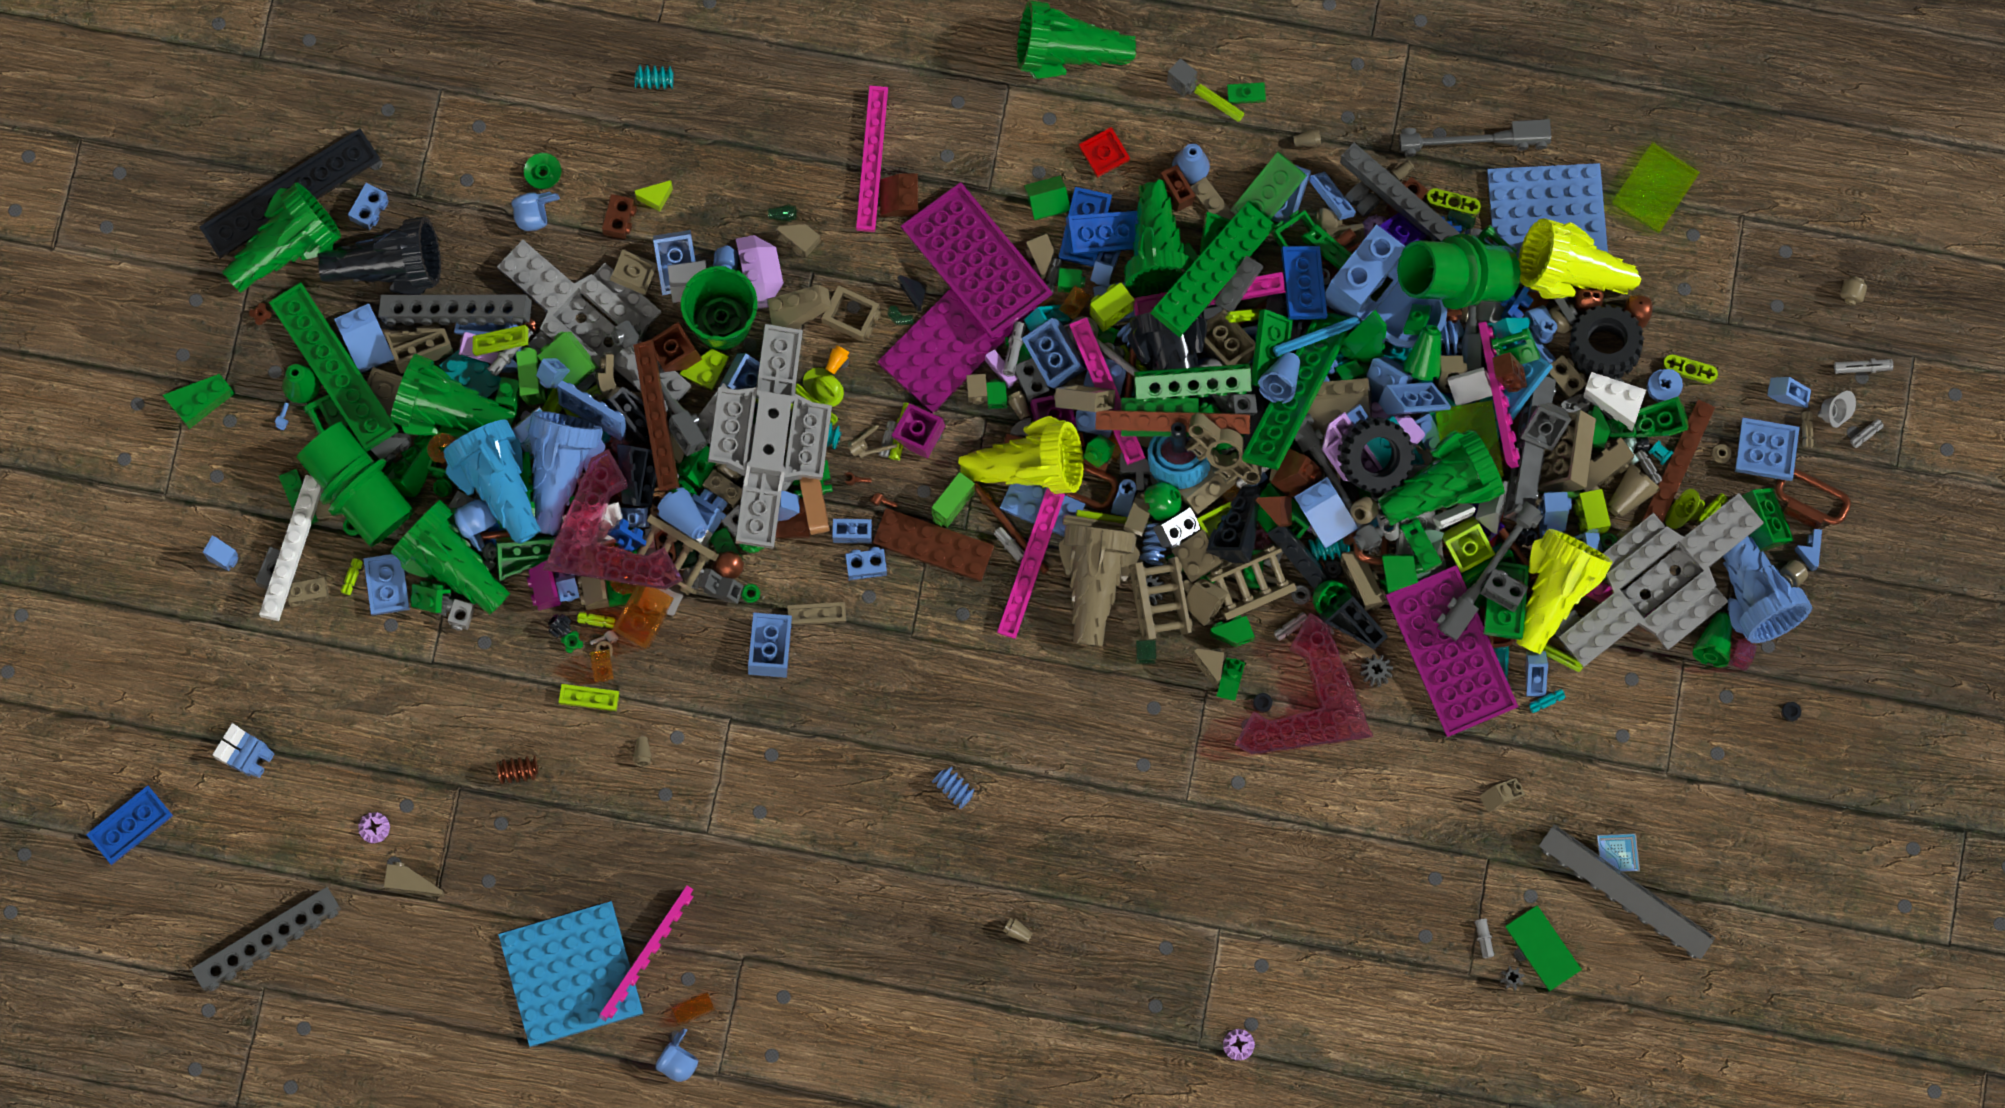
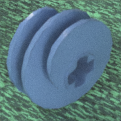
M1448 321L1441 330V350L1442 345H1444L1446 355H1449L1450 344H1452L1455 355L1457 354L1458 335L1452 321Z
M1672 369L1654 372L1647 383L1648 394L1658 403L1679 396L1683 387L1682 378L1679 373ZM1661 385H1668V388H1662Z

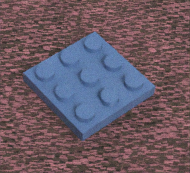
M1742 418L1735 472L1792 481L1799 427Z

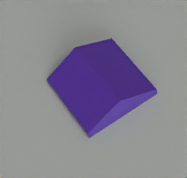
M1399 213L1379 225V227L1404 246L1414 241H1424L1427 235Z

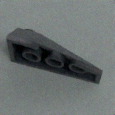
M1260 486L1241 487L1231 503L1227 515L1222 516L1221 524L1217 530L1214 529L1211 533L1206 549L1208 553L1231 563H1250L1255 543L1259 504L1256 499L1261 494Z

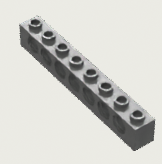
M381 295L378 317L387 325H395L396 323H403L405 325H413L414 323H421L423 325H432V323H439L441 325H450V323L468 325V323L486 325V323L522 325L523 323L530 322L532 301L527 295ZM419 308H422L419 313H416ZM437 308H440L437 313H434ZM455 308H458L455 313H452ZM473 308H476L473 313H470ZM491 308H494L491 313H488ZM509 308H512L511 312L506 313Z
M326 887L193 967L191 970L205 992L208 990L211 992L220 986L219 983L224 980L230 981L237 976L236 973L242 969L246 971L253 967V963L260 959L262 961L271 955L270 952L275 949L281 950L285 948L290 940H297L305 935L304 932L308 929H316L322 924L323 920L336 917L341 908L329 888ZM316 906H323L322 913L314 914ZM306 916L304 924H297L298 917ZM283 926L289 927V932L286 935L280 934V929ZM271 936V944L263 945V939ZM248 947H255L253 955H246ZM232 957H238V963L230 966L229 960ZM220 967L221 973L218 976H212V970Z

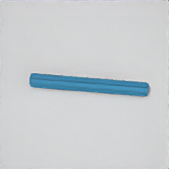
M1357 316L1274 346L1273 352L1275 356L1283 355L1355 328L1360 324V320Z

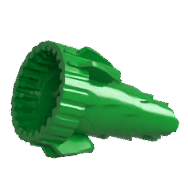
M1029 0L1024 7L1019 26L1016 51L1017 66L1021 71L1030 72L1034 79H1044L1066 75L1067 70L1062 66L1066 64L1081 65L1087 63L1101 66L1102 63L1125 65L1135 59L1136 36L1119 34L1120 32L1116 30L1096 27L1082 20L1071 18L1062 11L1050 8L1049 3Z
M1160 179L1156 182L1145 183L1143 186L1139 185L1138 224H1135L1134 256L1127 262L1124 269L1125 287L1130 295L1135 298L1168 292L1198 258L1196 251L1190 243H1187L1185 246L1184 243H1180V230L1176 228L1175 215H1172L1170 197L1168 198L1165 181Z
M296 182L290 188H280L275 193L264 213L265 217L269 220L258 228L259 232L247 242L246 247L234 256L235 260L222 270L223 275L227 277L229 282L240 293L258 279L263 278L274 270H280L291 260L295 262L301 257V260L305 261L318 257V253L332 251L333 243L341 238V233L334 220L318 200L301 184Z
M414 354L398 388L391 412V420L393 423L401 425L406 434L437 436L439 431L435 425L459 428L471 432L488 423L506 419L512 428L516 412L499 406L497 402L478 395V391L462 386V383L453 380L442 369L434 366L433 360Z
M1473 429L1463 433L1454 430L1430 451L1432 456L1438 457L1437 459L1432 461L1429 466L1418 471L1413 477L1405 480L1404 485L1381 496L1378 502L1390 526L1406 518L1411 520L1425 512H1431L1443 507L1449 508L1456 504L1488 502L1505 494V490L1497 467L1477 432Z
M439 500L402 537L391 550V553L401 561V567L407 572L430 581L434 577L437 578L442 584H447L455 592L464 595L473 605L477 603L486 613L491 615L506 600L510 593L490 574V570L482 563L483 559L470 547L469 538H465L460 533L454 519V513L457 508H449Z

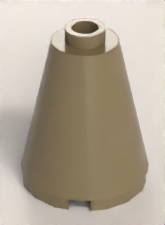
M1631 464L1608 503L1610 506L1608 510L1616 517L1619 515L1623 517L1656 494L1660 488L1647 475H1644L1641 470Z

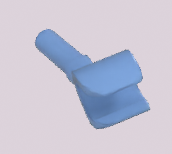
M284 403L280 416L275 420L276 427L284 430L288 424V421L284 419L289 406L288 403Z

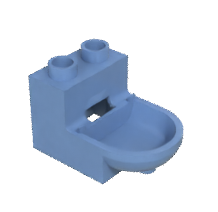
M1376 224L1330 281L1325 292L1326 305L1338 315L1351 318L1357 316L1360 323L1376 310L1387 325L1386 338L1383 339V343L1385 344L1388 341L1398 347L1412 348L1418 336L1405 335L1403 332L1412 304L1431 305L1432 311L1426 327L1434 325L1440 331L1443 329L1446 321L1447 308L1444 307L1440 299L1412 298L1402 291L1398 282L1397 267L1399 257L1406 246ZM1388 276L1393 282L1377 302L1373 301L1370 296L1383 284Z

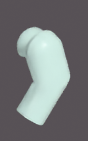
M1626 438L1624 442L1634 454L1637 440L1636 438ZM1636 455L1631 462L1633 465L1639 462Z

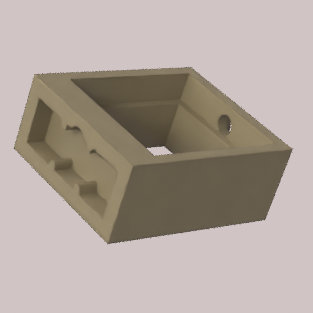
M838 285L830 301L831 308L826 310L822 317V324L864 342L865 338H869L873 331V327H871L873 322H877L881 315L880 305ZM844 296L871 308L861 331L834 319Z
M1083 385L1056 388L1054 395L1055 407L1089 412L1114 409L1115 389Z

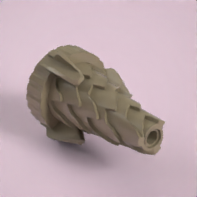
M1065 526L1064 539L1059 543V551L1065 574L1071 575L1070 587L1073 588L1072 624H1075L1074 643L1103 646L1106 620L1110 614L1111 605L1115 601L1116 586L1120 585V581L1127 582L1130 576L1129 565L1137 563L1140 552L1135 546V533L1094 527Z

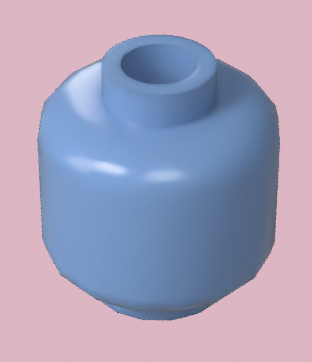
M731 246L718 248L714 254L713 266H725L737 270L738 252Z

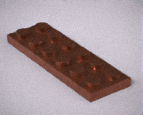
M888 508L884 511L873 541L875 546L982 582L994 549L992 544Z

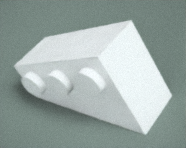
M1591 372L1583 397L1595 406H1598L1602 411L1605 410L1616 421L1619 420L1632 431L1646 390Z

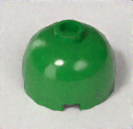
M1159 482L1146 488L1144 493L1145 504L1149 503L1150 509L1148 511L1154 519L1158 521L1169 520L1179 512L1181 508V494L1176 487L1169 483Z
M1328 580L1319 584L1313 593L1312 601L1315 610L1321 614L1345 591L1351 593L1350 589L1343 583L1335 580Z

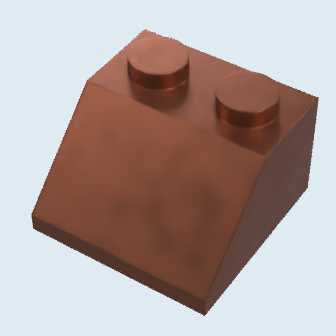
M918 173L896 174L880 179V217L915 216L918 214Z
M679 322L651 339L654 342L657 361L664 372L687 370L702 360Z
M1289 449L1271 483L1286 496H1291L1292 498L1317 484L1321 479L1323 470L1307 456Z

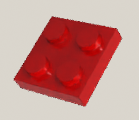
M1112 127L1079 144L1080 150L1097 178L1130 161L1128 153Z

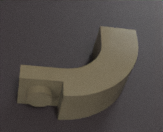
M603 353V357H600V369L602 371H595L597 387L604 397L614 388H618L613 378L614 354ZM630 391L631 393L642 399L641 392Z

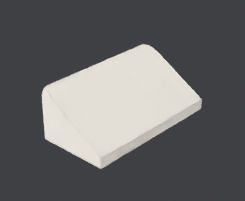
M1461 504L1433 516V520L1440 530L1472 516L1476 509L1470 504Z

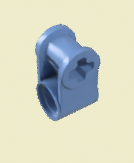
M1541 305L1526 311L1524 316L1525 318H1530L1529 327L1537 339L1542 343L1551 342L1553 333L1557 330V324L1549 314L1548 309Z
M1126 479L1120 483L1112 506V514L1128 517L1136 492V485L1132 480ZM1129 485V486H1130V490H1133V491H1129L1128 493H1125V489H1123V488H1126V486Z

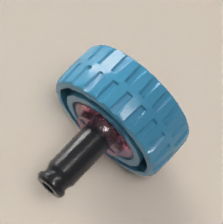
M1177 422L1171 426V437L1153 436L1148 446V465L1152 476L1158 482L1169 483L1177 489H1186L1199 484L1207 477L1211 469V464L1207 457L1200 461L1191 450L1185 449L1191 437H1186V427L1183 423Z

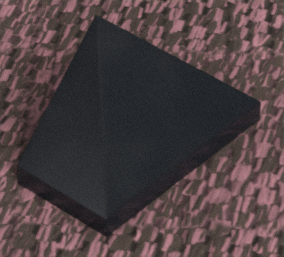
M899 275L897 277L898 284L917 312H920L927 285Z

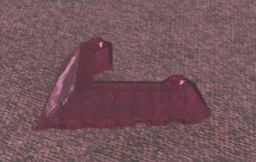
M609 449L592 457L543 570L664 590L683 581L664 547L645 556L620 548L605 546L597 542L611 496L628 488Z
M1311 613L1308 615L1289 650L1306 660L1319 709L1272 721L1253 711L1234 744L1251 755L1374 737L1369 729L1362 707L1358 702L1347 670L1342 663L1335 641H1333L1329 626L1317 616Z

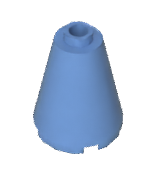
M1189 144L1175 155L1172 162V167L1178 165L1189 185H1193L1206 177L1210 168L1207 156L1197 144Z
M1291 352L1283 354L1260 377L1258 381L1259 391L1266 399L1274 403L1276 401H1283L1282 404L1292 400L1297 386L1300 367L1299 357Z
M677 488V492L673 494L669 492L658 505L659 513L657 515L693 539L704 537L707 532V525L690 493L685 488Z

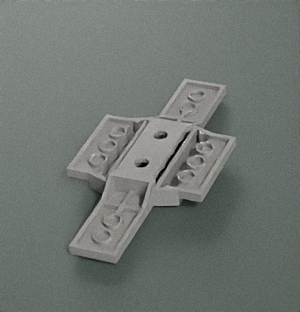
M522 240L497 268L547 312L540 327L541 331L530 341L528 347L535 349L540 354L541 348L548 343L554 342V337L562 331L572 332L599 366L595 371H602L600 369V357H603V353L614 354L613 372L622 376L641 392L635 353L632 348L623 347L622 344L617 346L615 343L612 347L604 345L606 338H612L611 333L616 326L582 298V294L617 325L624 321H630L632 325L637 324L641 329V335H639L640 338L637 343L642 342L648 327L661 314V310L641 293L610 281L614 270L606 263L594 275L591 274L573 283L528 243ZM583 313L586 315L587 319L584 323L576 321L578 314ZM600 329L598 337H590V330ZM657 361L661 381L672 398L678 402L691 388V384L676 371L664 372ZM595 371L576 387L579 391L586 392L596 383ZM664 400L665 409H666V414H667L669 410H668V407H667V405H666V401Z
M765 324L756 388L734 390L718 387L708 462L726 464L727 468L744 476L735 543L773 549L783 482L800 480L802 477L818 480L823 478L832 405L814 403L795 394L803 330ZM756 398H758L759 400L757 407L751 459L749 462H747ZM791 404H792V411H791V418H790V426H789V433H788V441H787V448H786L785 463H784V466H783L784 454H785V447H786V439H787V432H788V424H789V417H790V409H791ZM776 409L779 416L774 419L770 418L768 411ZM765 445L773 447L774 452L771 455L764 453L763 447Z
M1739 493L1685 537L1669 527H1665L1654 513L1651 514L1603 553L1613 562L1606 574L1613 594L1562 634L1559 639L1583 668L1637 625L1655 635L1663 646L1669 650L1728 603L1727 599L1716 588L1710 567L1764 522ZM1676 545V549L1628 588L1620 590ZM1671 566H1679L1681 573L1678 576H1673L1670 573ZM1698 574L1697 577H1695L1692 581H1690L1687 585H1685L1682 589H1680L1677 593H1675L1672 597H1670L1667 601H1665L1662 605H1660L1657 609H1655L1652 613L1645 617L1650 611H1652L1655 607H1657L1660 603H1662L1665 599H1667L1670 595H1672L1675 591H1677L1680 587H1682L1685 583H1687L1690 579H1692L1695 575ZM1648 589L1651 592V597L1648 600L1642 599L1640 597L1641 590Z

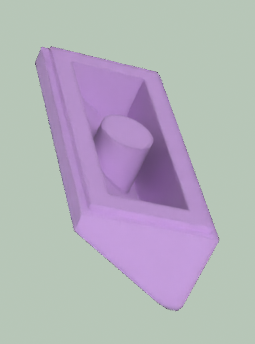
M464 332L460 339V355L488 363H493L496 360L499 351L475 356L472 352L473 336L475 334Z
M995 350L985 355V361L999 379L1005 381L1008 390L1011 389L1018 378L1016 375H1004V360Z

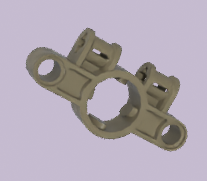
M1196 413L1192 415L1189 424L1191 438L1187 442L1185 449L1191 450L1200 461L1207 457L1210 464L1214 466L1213 472L1222 476L1227 484L1237 477H1240L1250 485L1259 483L1262 466L1243 462L1242 455L1245 449L1242 436L1231 429H1220L1203 414ZM1220 443H1228L1236 447L1238 451L1231 455H1222L1217 450H1214L1213 447L1215 448Z

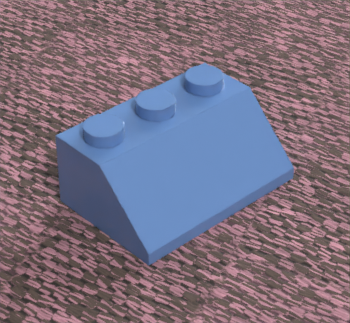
M1433 383L1386 385L1378 402L1387 415L1432 413L1450 410L1451 405Z

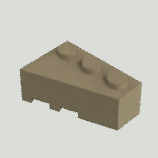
M815 285L768 299L772 325L793 329L801 328V325L809 320H813L831 308L829 291L821 285Z
M444 328L420 330V332L402 331V333L394 334L385 332L400 374L405 373L414 354L433 361L454 354Z
M1619 438L1617 443L1610 449L1606 448L1602 451L1600 456L1590 460L1587 486L1585 489H1581L1580 493L1599 490V486L1603 483L1605 485L1611 483L1615 479L1614 476L1620 473L1622 475L1627 471L1635 455L1622 438Z

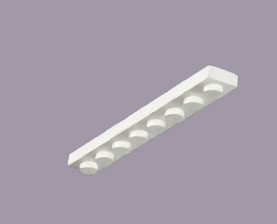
M306 475L259 613L261 618L275 621L280 620L322 493V488L312 476Z

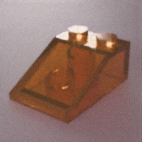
M640 579L612 630L643 648L649 649L662 626L674 598Z

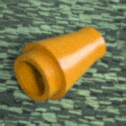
M836 345L835 348H832L825 369L835 375L836 371L849 358L848 354L850 352Z

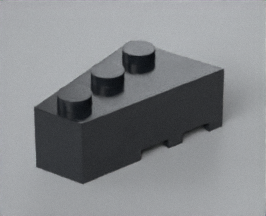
M624 387L614 388L601 400L611 410L619 411L623 414L626 432L636 444H644L650 439L644 403L641 398Z
M617 444L622 503L651 508L656 483L652 450Z
M1347 591L1318 616L1324 623L1331 625L1372 649L1378 647L1388 637L1358 601Z

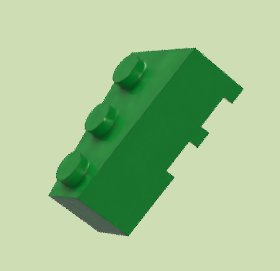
M217 374L162 396L190 429L233 396L234 392L223 377Z
M535 535L522 544L515 542L511 537L495 538L497 576L499 581L513 574L521 573L530 567H535L544 561L555 559L556 544L555 539H553L554 535Z

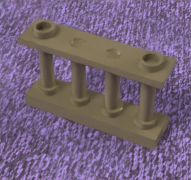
M650 514L647 522L651 523V530L645 538L647 541L646 546H640L636 554L629 551L627 555L632 557L630 561L639 566L644 564L678 584L680 586L679 590L687 595L690 592L696 594L697 591L691 588L706 561L709 562L710 559L716 561L719 554ZM663 530L668 533L667 539L651 564L644 560L643 557L657 533ZM679 540L684 543L682 546L684 548L669 573H666L659 569V566L672 544ZM695 549L700 552V558L685 583L676 579L675 576L690 551L692 552Z
M1268 545L1263 548L1264 551L1252 555L1250 563H1234L1224 568H1215L1211 571V574L1206 575L1208 580L1211 582L1216 581L1218 587L1228 592L1224 600L1225 606L1220 610L1223 618L1230 620L1297 590L1294 582L1285 579L1276 557V554L1282 552L1280 547ZM1267 558L1270 560L1278 581L1277 585L1272 588L1267 586L1258 563ZM1249 566L1252 567L1260 587V593L1255 595L1249 593L1241 572L1242 569ZM1233 573L1243 596L1242 601L1237 603L1232 602L1223 577Z
M1178 557L1168 559V565L1145 568L1143 562L1129 565L1142 641L1155 639L1158 632L1180 629L1181 635L1191 633L1192 620L1188 615L1181 576L1182 564ZM1170 572L1171 584L1147 586L1146 576ZM1174 592V603L1156 606L1150 604L1149 596L1151 594ZM1177 610L1179 621L1159 625L1153 623L1152 616L1154 613Z

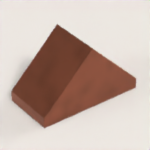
M1291 496L1258 497L1256 499L1258 504L1279 527L1291 526Z

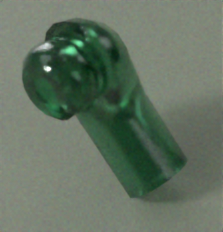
M896 306L888 308L887 315L896 325L913 324V315H902Z

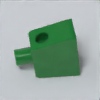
M502 377L495 402L501 407L507 406L509 407L507 409L515 411L516 415L514 418L517 419L522 400L519 380Z
M1413 554L1382 555L1388 593L1418 583L1417 574L1425 573L1420 563L1414 561Z

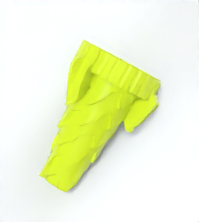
M1546 218L1539 219L1530 227L1519 252L1520 282L1524 286L1538 291L1541 297L1545 299L1574 297L1576 291L1573 286L1587 290L1593 288L1605 292V289L1621 294H1628L1629 290H1634L1639 286L1641 278L1638 270L1635 269L1636 266L1622 262L1623 259L1597 249V246L1593 245L1594 239L1571 222L1563 224Z
M1046 416L1025 426L1023 430L1028 434L1026 438L1010 440V443L994 444L993 448L977 450L959 457L958 464H960L961 473L973 482H1006V485L1021 484L1025 486L1041 485L1042 487L1049 488L1054 494L1075 493L1079 490L1082 483L1084 461L1079 434L1072 423L1065 420L1059 421L1052 416Z
M1555 529L1547 530L1543 538L1535 540L1532 545L1528 572L1532 574L1539 573L1532 587L1534 591L1525 608L1522 640H1517L1516 643L1530 651L1541 654L1549 638L1556 633L1562 620H1566L1574 604H1578L1582 597L1602 582L1613 563L1612 560L1586 543Z

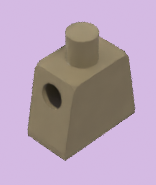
M1201 579L1194 584L1189 580L1183 582L1184 592L1188 594L1186 597L1187 609L1205 626L1214 620L1228 592L1206 579Z

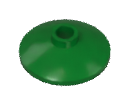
M548 153L533 155L524 166L526 181L536 189H549L556 185L561 178L562 169L560 162L556 157ZM546 171L547 174L545 176H541L540 172Z

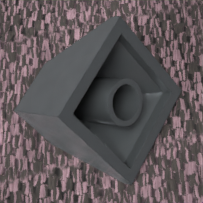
M1552 403L1540 404L1519 437L1553 451L1570 423L1571 418L1562 407Z

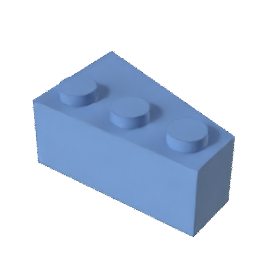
M1567 492L1543 494L1537 507L1543 516L1539 522L1540 539L1543 538L1545 532L1549 529L1565 533L1569 509L1572 506L1571 498H1568Z

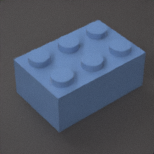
M1051 318L1022 338L1047 385L1054 389L1059 388L1087 369L1059 320Z

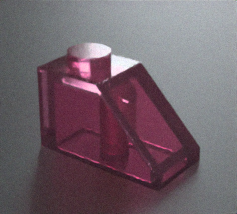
M1739 639L1735 644L1728 664L1746 671L1753 662L1757 646L1747 639Z

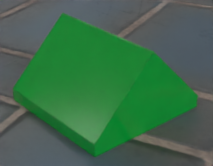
M1060 175L1024 185L1034 221L1070 211L1066 186Z

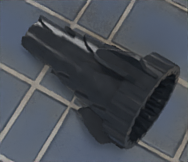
M426 216L405 219L401 227L389 233L376 235L372 239L359 241L354 245L338 247V250L318 253V268L321 281L336 282L353 279V282H394L390 286L391 292L405 295L423 294L426 289L436 286L441 277L439 243L431 221Z
M1150 312L1130 318L1131 331L1127 335V339L1142 364L1149 362L1150 369L1153 370L1195 368L1199 366L1197 353H1202L1207 333V321L1201 314L1180 338ZM1191 380L1188 382V386L1194 387L1198 381ZM1172 381L1168 387L1175 388L1178 386V382ZM1189 395V398H1199L1197 395Z

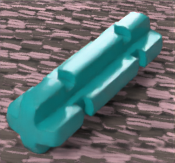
M1562 689L1554 691V694L1550 693L1539 698L1538 701L1531 702L1529 709L1532 713L1538 712L1540 708L1544 709L1555 704L1556 701L1559 702L1565 699V693Z

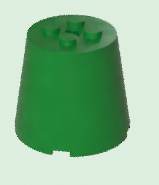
M725 266L709 267L696 273L685 285L686 287L681 296V311L686 324L704 344L711 348L726 350L738 346L747 337L757 313L758 300L753 284L743 273ZM723 317L725 321H719V318Z

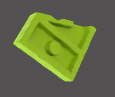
M711 349L701 356V361L687 370H682L679 375L713 392L729 360V356Z

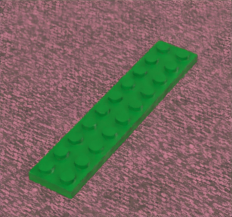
M1247 202L1150 313L1180 338L1234 276L1245 257H1250L1274 230L1275 224Z
M300 282L271 300L269 304L364 450L367 452L398 433V429L303 284Z
M1327 312L1326 319H1313L1305 335L1351 317ZM1350 330L1297 350L1295 354L1300 359V367L1295 395L1291 401L1283 404V401H1276V403L1270 401L1242 455L1243 462L1275 470L1279 469Z

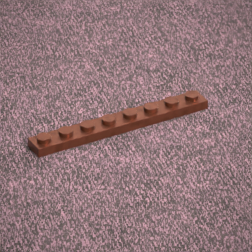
M649 340L634 344L633 347L658 488L660 492H665L680 487L654 342Z
M1699 399L1697 400L1688 420V430L1683 431L1662 476V481L1658 485L1660 490L1654 494L1642 522L1654 513L1663 523L1714 412V406Z
M1098 411L1096 412V430L1171 432V426L1174 423L1180 422L1185 425L1186 432H1189L1190 418L1197 412ZM1200 413L1205 415L1220 429H1231L1239 434H1250V414Z

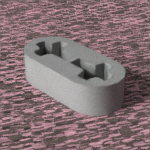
M1578 394L1563 401L1561 407L1567 413L1578 410L1587 412L1591 402L1585 399L1583 394Z

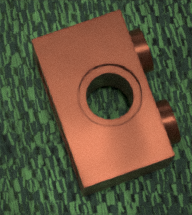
M1178 165L1161 172L1159 179L1165 181L1168 198L1170 197L1175 211L1178 212L1193 205L1195 194Z

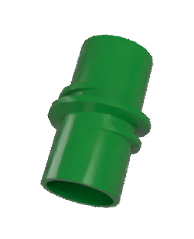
M1460 233L1443 239L1440 242L1414 241L1409 243L1399 257L1397 274L1402 291L1409 297L1440 299L1444 307L1459 310L1467 306L1478 305L1481 301L1503 302L1508 300L1517 290L1521 270L1517 255L1510 247L1483 244L1473 235Z
M338 422L323 431L297 455L299 462L322 488L323 493L319 498L323 505L331 504L328 511L332 516L343 514L369 547L375 546L390 536L413 515L414 510L382 472L386 464L385 459L373 461L342 422Z

